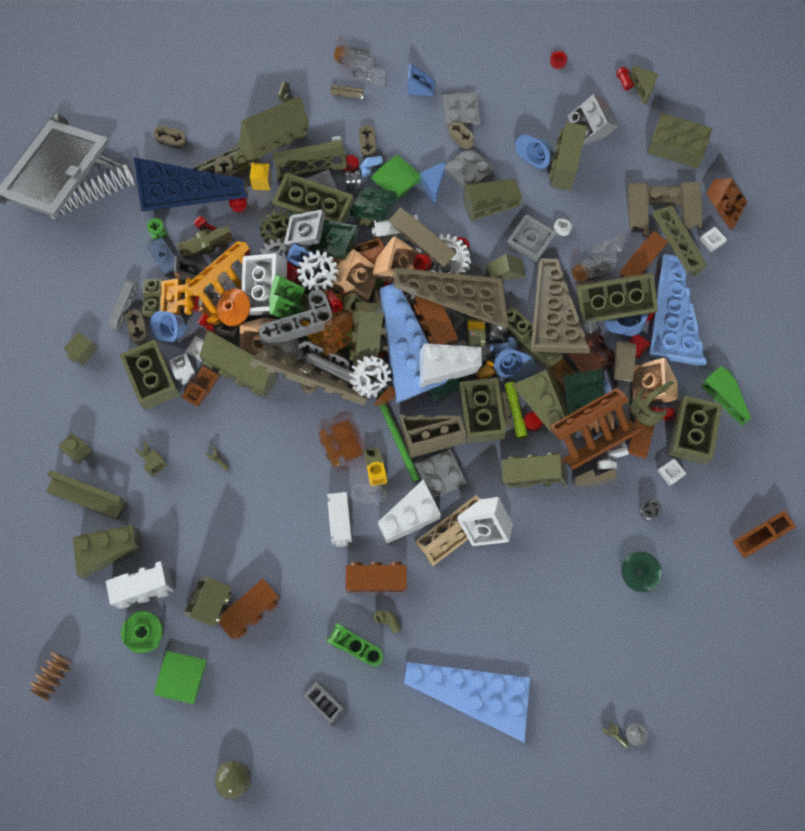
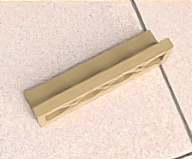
M477 495L414 542L432 566L468 540L459 521H455V519L480 500ZM448 528L444 533H439L442 529ZM432 540L427 546L424 547L422 545L426 541Z

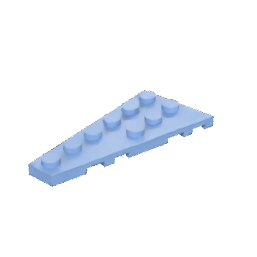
M663 254L656 296L658 312L654 313L648 357L665 358L670 361L705 367L707 363L703 356V346L698 335L699 329L693 303H691L689 296L690 290L687 288L685 269L677 256Z
M394 284L381 288L380 298L385 318L384 325L388 338L387 345L397 404L443 385L448 380L420 388V350L424 343H429L402 290L394 288Z
M407 662L404 684L525 743L530 678Z

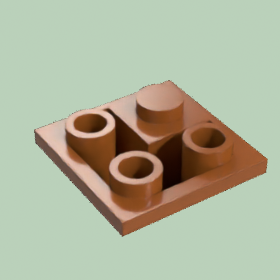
M733 178L714 179L707 191V195L728 228L733 230L748 202Z

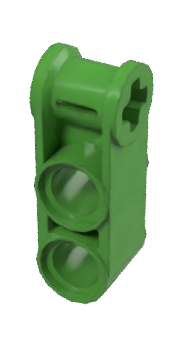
M336 623L334 625L336 628L331 637L326 639V642L371 667H378L383 663L384 655L378 647L353 634L340 624ZM354 642H360L362 644L361 649L358 652H353L351 645ZM375 651L378 652L380 655L378 661L370 662L369 654Z

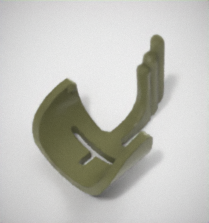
M669 381L656 388L647 397L645 402L641 399V395L645 392V389L642 388L630 405L632 415L639 422L647 426L659 423L668 412L666 410L663 412L653 411L649 408V404L658 395L669 389L674 382Z

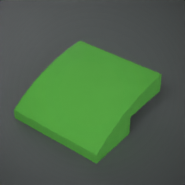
M397 155L379 168L372 175L371 179L395 200H398L408 194L411 187L420 182V173Z
M275 275L270 292V314L279 318H285L302 313L304 307L300 306V302L305 288Z
M167 651L158 676L154 695L194 705L201 688V679L207 666V660Z

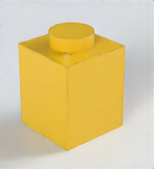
M251 163L250 181L252 189L270 190L272 180L270 165L266 163Z

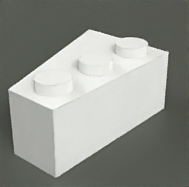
M424 343L420 350V388L426 387L429 384L441 383L444 380L456 379L476 373L482 366L481 347Z
M424 480L378 521V527L386 544L440 520L441 514Z
M160 561L155 563V568L146 570V567H143L137 573H126L107 580L106 585L110 605L123 609L129 607V603L136 601L137 603H145L154 596H157V598L169 596V592L175 591L170 567Z

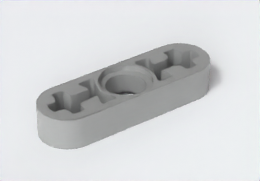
M132 280L125 281L110 315L109 328L121 330L126 315L130 311L137 294L138 282Z
M305 340L298 346V354L304 359L311 352L305 354L302 346L309 345L311 351L315 352L316 348L319 349L316 353L317 356L325 352L329 355L330 362H332L334 356L336 357L335 362L340 363L343 361L345 362L344 366L346 369L349 370L350 362L346 357L312 341Z

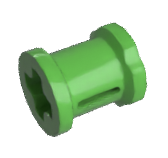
M152 219L148 222L147 229L151 233L152 239L156 241L162 237L164 240L167 237V231L160 219Z

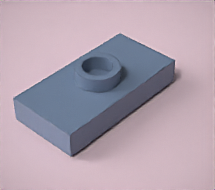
M162 237L146 246L165 276L174 272L175 256Z

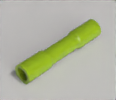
M508 382L504 386L510 403L516 438L524 439L528 437L521 413L519 395L512 386L515 382Z

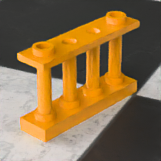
M237 241L183 287L187 294L198 295L212 314L207 319V322L210 324L219 325L222 322L217 315V308L204 292L205 287L212 283L221 296L226 290L219 282L218 276L222 272H226L236 288L242 290V282L231 267L236 260H239L243 266V256L250 249L245 242Z

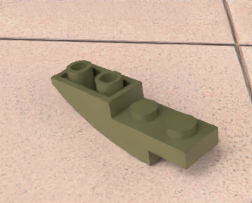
M512 305L506 308L508 318L507 332L511 337L516 338L518 345L535 362L538 360L549 370L562 359V354L558 352H531L533 324Z

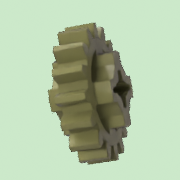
M282 209L279 210V213L273 210V215L270 216L267 213V219L262 218V224L259 225L260 235L265 243L269 242V245H271V239L274 243H277L278 238H280L281 243H284L288 228L287 224L290 220L289 211L283 214Z

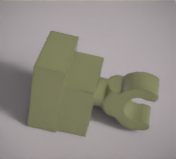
M143 442L145 449L139 451L135 448V451L138 455L143 456V460L146 462L143 467L153 477L168 465L155 449L150 452L149 445Z

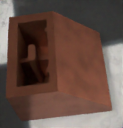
M597 332L585 334L590 354L567 353L583 376L588 378L598 376L614 366L615 352L608 348L603 336Z

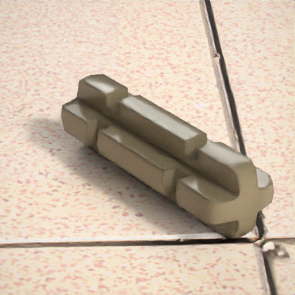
M331 85L330 94L336 96L340 94V96L351 98L356 96L358 99H363L364 89Z
M500 392L505 428L508 429L513 425L510 418L511 411L509 401L507 400L508 395L507 392Z

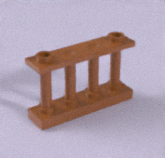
M615 388L549 426L559 441L564 439L570 455L564 457V460L572 470L640 432V429L631 420L627 421L622 405L629 401L619 388ZM615 410L621 426L610 431L605 415ZM598 420L604 435L593 440L587 425ZM581 430L587 445L577 450L570 435Z

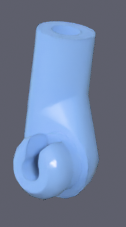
M382 157L366 158L359 166L361 175L368 176L372 166L382 165Z
M509 337L506 343H491V353H499L506 348L515 350L517 347L516 338Z

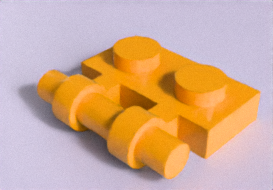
M186 278L183 285L179 279L161 281L160 311L180 315V309L184 308V314L191 315L194 301L192 300V295L187 294L183 287L193 279ZM181 293H185V300H181Z

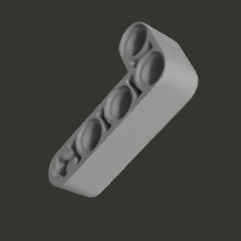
M314 290L309 294V311L263 324L259 330L261 343L265 346H273L328 329L332 323V311L325 293L321 290ZM319 299L322 302L316 304L313 302V300ZM326 316L328 319L323 321L319 317ZM306 321L310 324L308 326H302L301 322ZM284 327L291 328V330L288 332H285L282 329Z

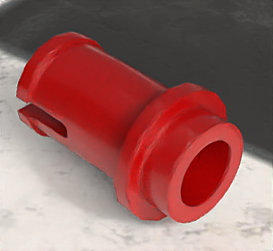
M621 67L617 70L616 77L620 79L623 89L627 91L634 87V83L629 75V69Z
M327 290L326 292L329 296L326 295L331 311L339 312L343 305L341 299L336 297L333 290Z
M657 406L650 408L656 412L666 410L668 413L662 420H674V408H658Z

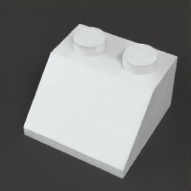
M499 497L480 499L457 518L472 546L505 543L510 540L513 523Z

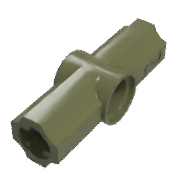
M227 225L211 232L208 230L200 231L194 238L178 243L177 247L181 257L189 258L200 253L203 255L210 254L215 251L216 247L234 240Z

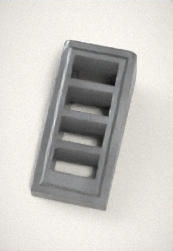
M318 681L303 695V698L333 727H336L348 713ZM320 690L321 693H320L319 696L313 701V700H312V697ZM326 696L327 699L319 707L318 704ZM332 702L333 705H332V706L329 708V710L325 713L324 710H325V709L329 706V704ZM337 708H338V711L330 718V716H331V715L337 710Z

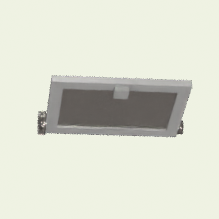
M54 114L0 185V203L6 205L10 201L56 217L110 142L109 139L69 126L68 121L64 117Z

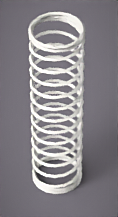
M123 164V168L127 176L128 182L118 167L117 172L120 177L122 185L118 181L114 172L110 170L115 187L111 183L107 174L104 173V177L109 188L108 191L101 178L97 175L103 195L100 192L94 180L91 178V183L96 193V197L91 191L87 182L84 181L90 200L88 199V197L86 196V194L84 193L83 189L79 184L78 188L81 193L83 202L80 200L79 196L74 191L73 195L75 197L77 206L70 197L68 201L71 209L65 203L67 209L71 212L73 211L71 202L77 209H79L78 200L83 206H86L84 196L87 199V201L92 204L90 192L95 198V200L98 201L99 197L96 189L98 190L100 195L103 198H105V193L102 185L104 186L105 190L109 195H112L109 183L111 184L114 191L118 193V188L115 179L118 182L119 186L124 190L125 187L121 175L129 187H131V183L133 186L136 185L127 164ZM44 197L43 202L50 204L47 198ZM63 206L64 212L62 211V209L60 211L66 215L65 206Z

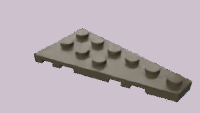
M394 268V288L499 327L507 328L508 318L501 278Z
M277 345L263 348L252 358L249 365L255 368L257 365L266 367V372L272 374L283 373L286 379L312 388L315 385L323 387L324 392L329 394L331 392L340 393L342 398L361 405H365L368 400L367 397L358 394V391L353 390L354 385L350 384V382L298 359V356L293 353L282 351Z

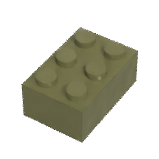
M661 113L647 153L698 169L704 158L713 128Z
M566 122L564 129H560L549 179L552 180L550 187L568 191L572 190L587 126Z
M156 340L119 354L138 402L145 411L180 396L165 357Z
M498 378L459 382L458 390L463 425L466 431V444L503 440L506 435Z
M684 395L678 402L668 456L707 465L713 459L723 404Z
M201 577L183 616L207 626L213 627L215 623L218 624L223 615V612H221L222 606L227 604L231 598L232 593L229 592L231 587L210 577Z

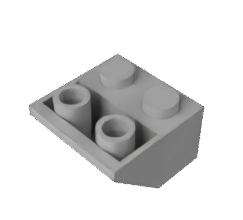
M595 94L567 116L570 123L587 126L583 145L605 138L619 127L605 98Z

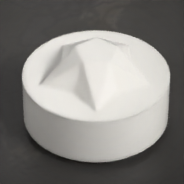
M557 219L553 229L557 234L567 236L572 230V224L566 219Z
M605 458L597 462V469L605 472L612 469L616 471L617 462Z

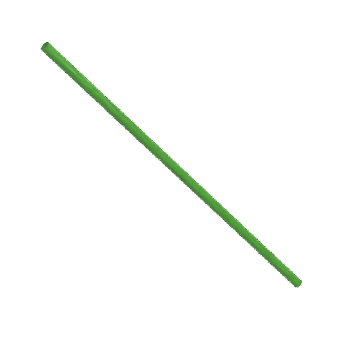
M292 211L293 215L300 214ZM315 244L310 246L309 251L317 252ZM326 286L327 289L333 290L336 293L334 288ZM345 323L348 329L347 335L351 342L353 328L351 324ZM366 374V376L374 380V377H372V375ZM377 392L376 400L382 395L380 392ZM387 404L379 406L413 482L419 481L418 472Z

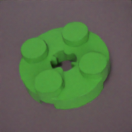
M146 611L132 614L124 622L121 629L123 643L127 648L136 653H148L158 648L164 634L160 618ZM141 627H145V630L148 631L144 638L137 634Z

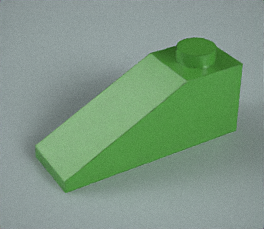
M720 366L703 382L701 387L717 403L723 404L722 407L743 426L751 419L736 379L728 369Z

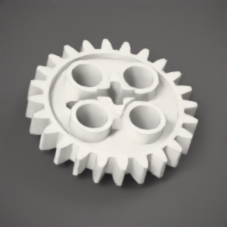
M441 234L440 239L456 255L444 268L430 257L432 269L435 272L444 273L450 270L448 273L467 275L465 270H470L469 264L471 263L467 246L463 244L462 240L458 241L456 236L451 239L450 234L446 238ZM416 248V251L425 254L420 248Z

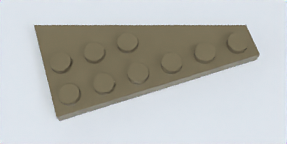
M539 258L531 352L590 354V348L586 343L585 334L580 326L579 318L572 298L569 295L567 284L564 281L558 259Z

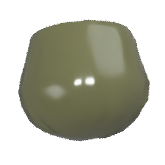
M228 761L223 763L216 771L215 788L220 797L226 800H236L250 788L251 773L242 762Z

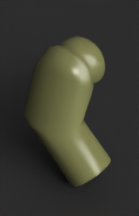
M285 81L281 83L278 92V98L282 103L293 99V96L287 93L290 84Z
M379 610L374 614V620L377 623L389 625L393 634L402 630L393 612Z

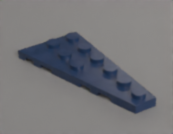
M133 157L142 212L248 198L245 179Z

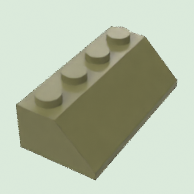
M298 96L242 120L238 147L250 160L260 158L271 151H276L278 148L289 145L298 139H303L307 135L309 121L301 98Z
M286 173L272 204L300 214L323 210L326 214L324 222L341 227L349 219L354 207L353 195Z
M651 272L577 285L582 324L658 312L654 276Z
M209 330L207 331L199 355L203 362L202 365L210 370L212 368L217 370L218 374L225 379L228 377L233 379V382L241 388L244 386L249 388L253 395L257 397L261 395L266 398L278 380L276 374L266 372L267 368L257 365L256 368L249 366L252 358L255 356Z

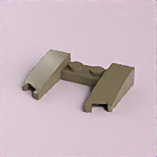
M682 182L681 186L647 187V183H628L626 200L630 231L636 226L644 230L642 236L648 237V206L671 205L681 207L682 222L689 234V229L697 226L698 230L702 228L700 182Z

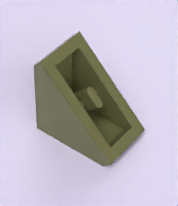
M634 66L632 67L630 77L634 83L635 90L645 105L650 98L659 74Z
M508 254L486 265L488 277L501 278L503 281L525 278L526 276L523 260Z

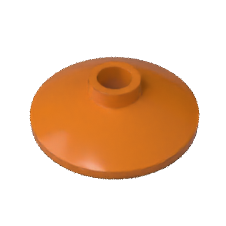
M236 288L229 289L221 295L217 303V315L222 323L228 326H237L246 320L251 308L248 295Z

